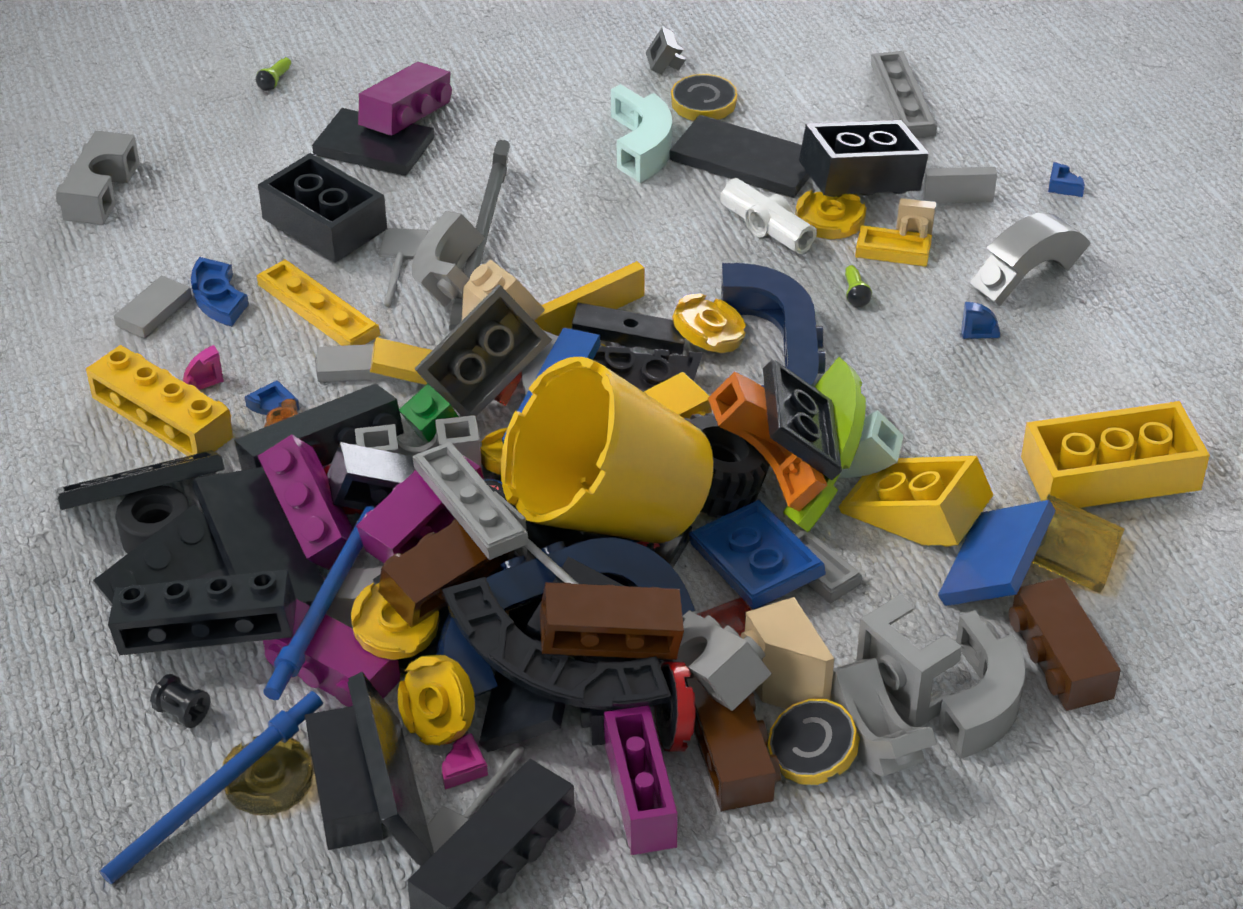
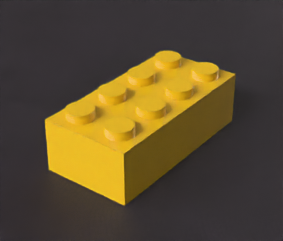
M1180 401L1026 422L1021 459L1041 501L1050 500L1056 511L1202 490L1210 457Z

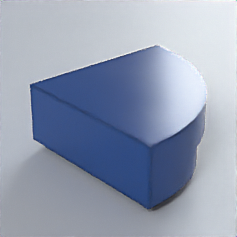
M1053 162L1048 192L1083 197L1085 188L1083 178L1071 173L1069 166Z
M965 302L961 327L963 339L1000 338L999 324L995 314L982 304Z
M278 380L245 396L246 407L262 415L281 416L300 410L298 399Z

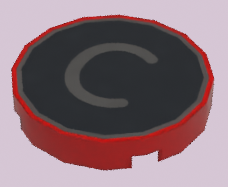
M664 662L661 670L671 694V702L655 706L657 732L664 751H685L688 745L687 742L683 741H690L695 725V692H693L692 687L685 686L684 677H690L691 673L684 662Z

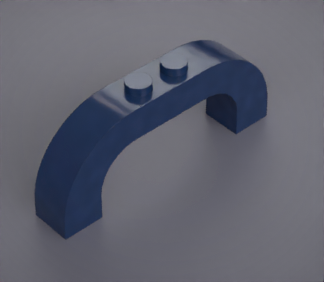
M722 263L721 300L735 308L740 315L757 316L773 323L780 330L783 337L785 367L814 387L818 382V374H825L826 358L825 351H818V349H823V326H816L814 304L808 292L796 280L778 270L756 264Z
M596 538L568 547L565 546L564 541H560L541 549L561 568L569 556L624 586L680 589L682 616L689 610L691 612L696 611L690 595L677 572L661 556L643 545L625 539ZM522 555L501 563L502 571L486 579L498 603L504 611L542 598L545 582L553 583L556 575L537 558L526 561L525 556ZM449 613L439 635L436 655H446L461 665L469 676L474 690V698L490 692L498 687L490 665L462 635Z

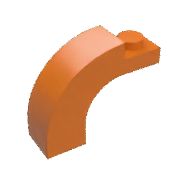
M734 371L708 397L718 426L748 441L768 461L777 477L788 507L801 511L828 486L822 473L770 438L765 388Z

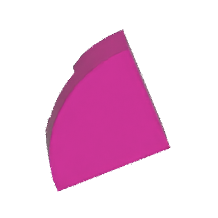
M214 345L204 349L191 360L184 372L183 382L195 386L198 390L224 382L219 352Z
M472 733L456 740L453 744V749L442 763V778L445 790L488 776L487 764Z

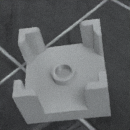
M900 594L860 618L856 661L876 658L885 689L894 709L906 724L912 727H921L940 715L942 698L955 694L951 690L945 693L939 690L931 694L932 683L935 677L960 661L962 647L950 636L943 635L921 650L916 648L891 626V624L913 611V605Z

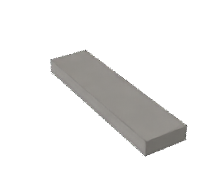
M904 51L872 54V68L894 119L902 120L916 138L936 136L937 125Z
M451 442L412 456L416 471L489 560L529 544L528 533Z

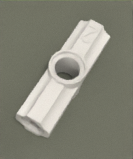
M738 178L728 181L726 187L720 193V203L743 217L747 228L756 237L760 238L769 234L800 255L807 252L816 239L817 229L793 214L786 199L779 194L766 197Z

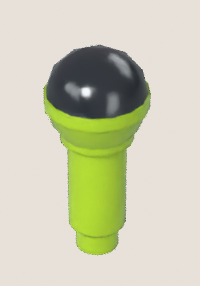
M285 57L277 61L272 67L259 70L255 78L257 86L264 91L273 90L277 86L279 77L290 68L291 60Z
M850 265L845 269V277L849 286L846 297L853 306L863 307L870 302L872 290L869 285L862 281L858 269Z

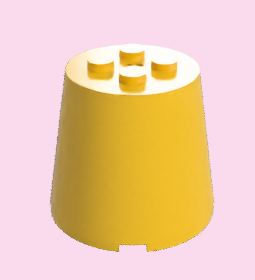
M585 357L566 358L553 364L539 375L528 388L533 394L522 413L515 410L504 439L501 457V481L507 502L515 505L516 509L527 521L540 525L649 543L668 542L682 534L700 513L711 487L713 454L706 435L699 428L592 359Z

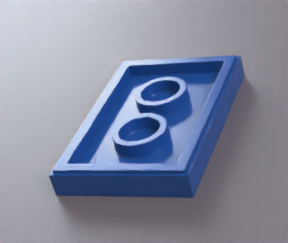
M760 500L689 533L691 545L753 610L826 575L825 564Z
M1050 500L981 512L972 525L938 593L944 606L1017 595L1056 510Z

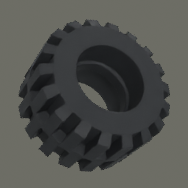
M706 413L705 416L700 414L691 415L690 419L684 418L706 435L713 454L711 487L700 512L708 514L709 517L717 518L718 515L725 516L755 502L770 467L764 456L742 437L719 427L712 413Z

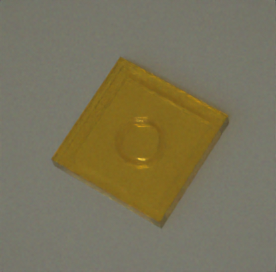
M1048 494L1045 500H1050L1056 511L1032 563L1097 593H1101L1109 576L1124 528Z

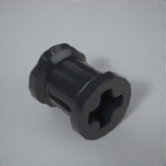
M167 674L154 686L150 702L152 708L157 712L163 713L167 711L178 717L181 725L186 728H193L205 718L211 699L208 692L201 689L192 690L183 685L178 676Z

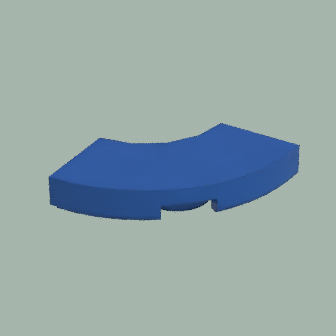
M199 257L191 273V286L195 302L208 317L232 327L249 305L248 295L236 290L230 284L233 276L231 264Z

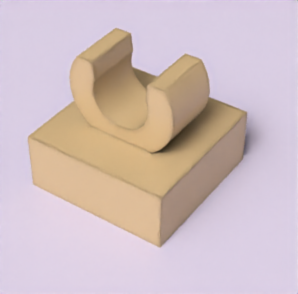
M900 198L896 230H900V235L906 236L907 231L920 233V238H925L927 234L932 235L936 202Z

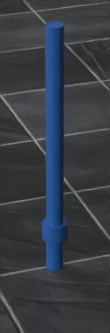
M367 506L362 512L356 525L360 521H362L366 513H368L370 510H373L374 507ZM356 525L291 642L280 650L275 659V670L263 690L267 698L271 700L280 699L291 677H296L306 660L305 651L363 547Z
M311 691L287 712L281 710L267 722L268 728L99 870L102 877L110 885L116 882L280 741L286 743L299 732L298 726L305 721V715L314 713L323 705L321 698L314 691Z

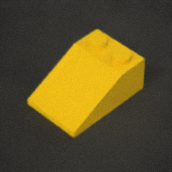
M977 456L898 458V462L877 473L862 476L838 507L842 514L921 545L950 547L958 545L963 540L994 494Z

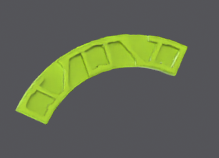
M838 357L814 387L832 400L842 469H849L863 432L866 398L861 393L862 381L857 372L843 359ZM823 475L828 486L801 511L787 506L783 513L807 533L808 531L810 532L836 495L838 490L834 484L839 475L833 480Z

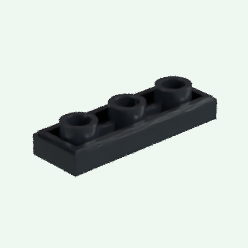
M579 302L577 303L571 328L600 335V340L618 343L625 348L641 347L652 350H669V355L673 353L683 355L686 340L675 328L674 322L671 319Z

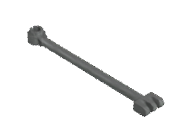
M498 140L494 149L492 168L475 227L485 239L466 261L463 272L469 279L472 272L481 264L502 183H504L507 173L510 143L506 140ZM456 297L453 303L449 331H452L462 321V298Z

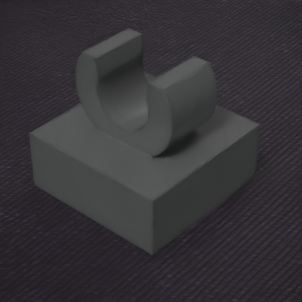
M662 27L646 50L650 69L661 75L668 65L680 70L686 61V58L680 55L683 48L677 45L673 31Z

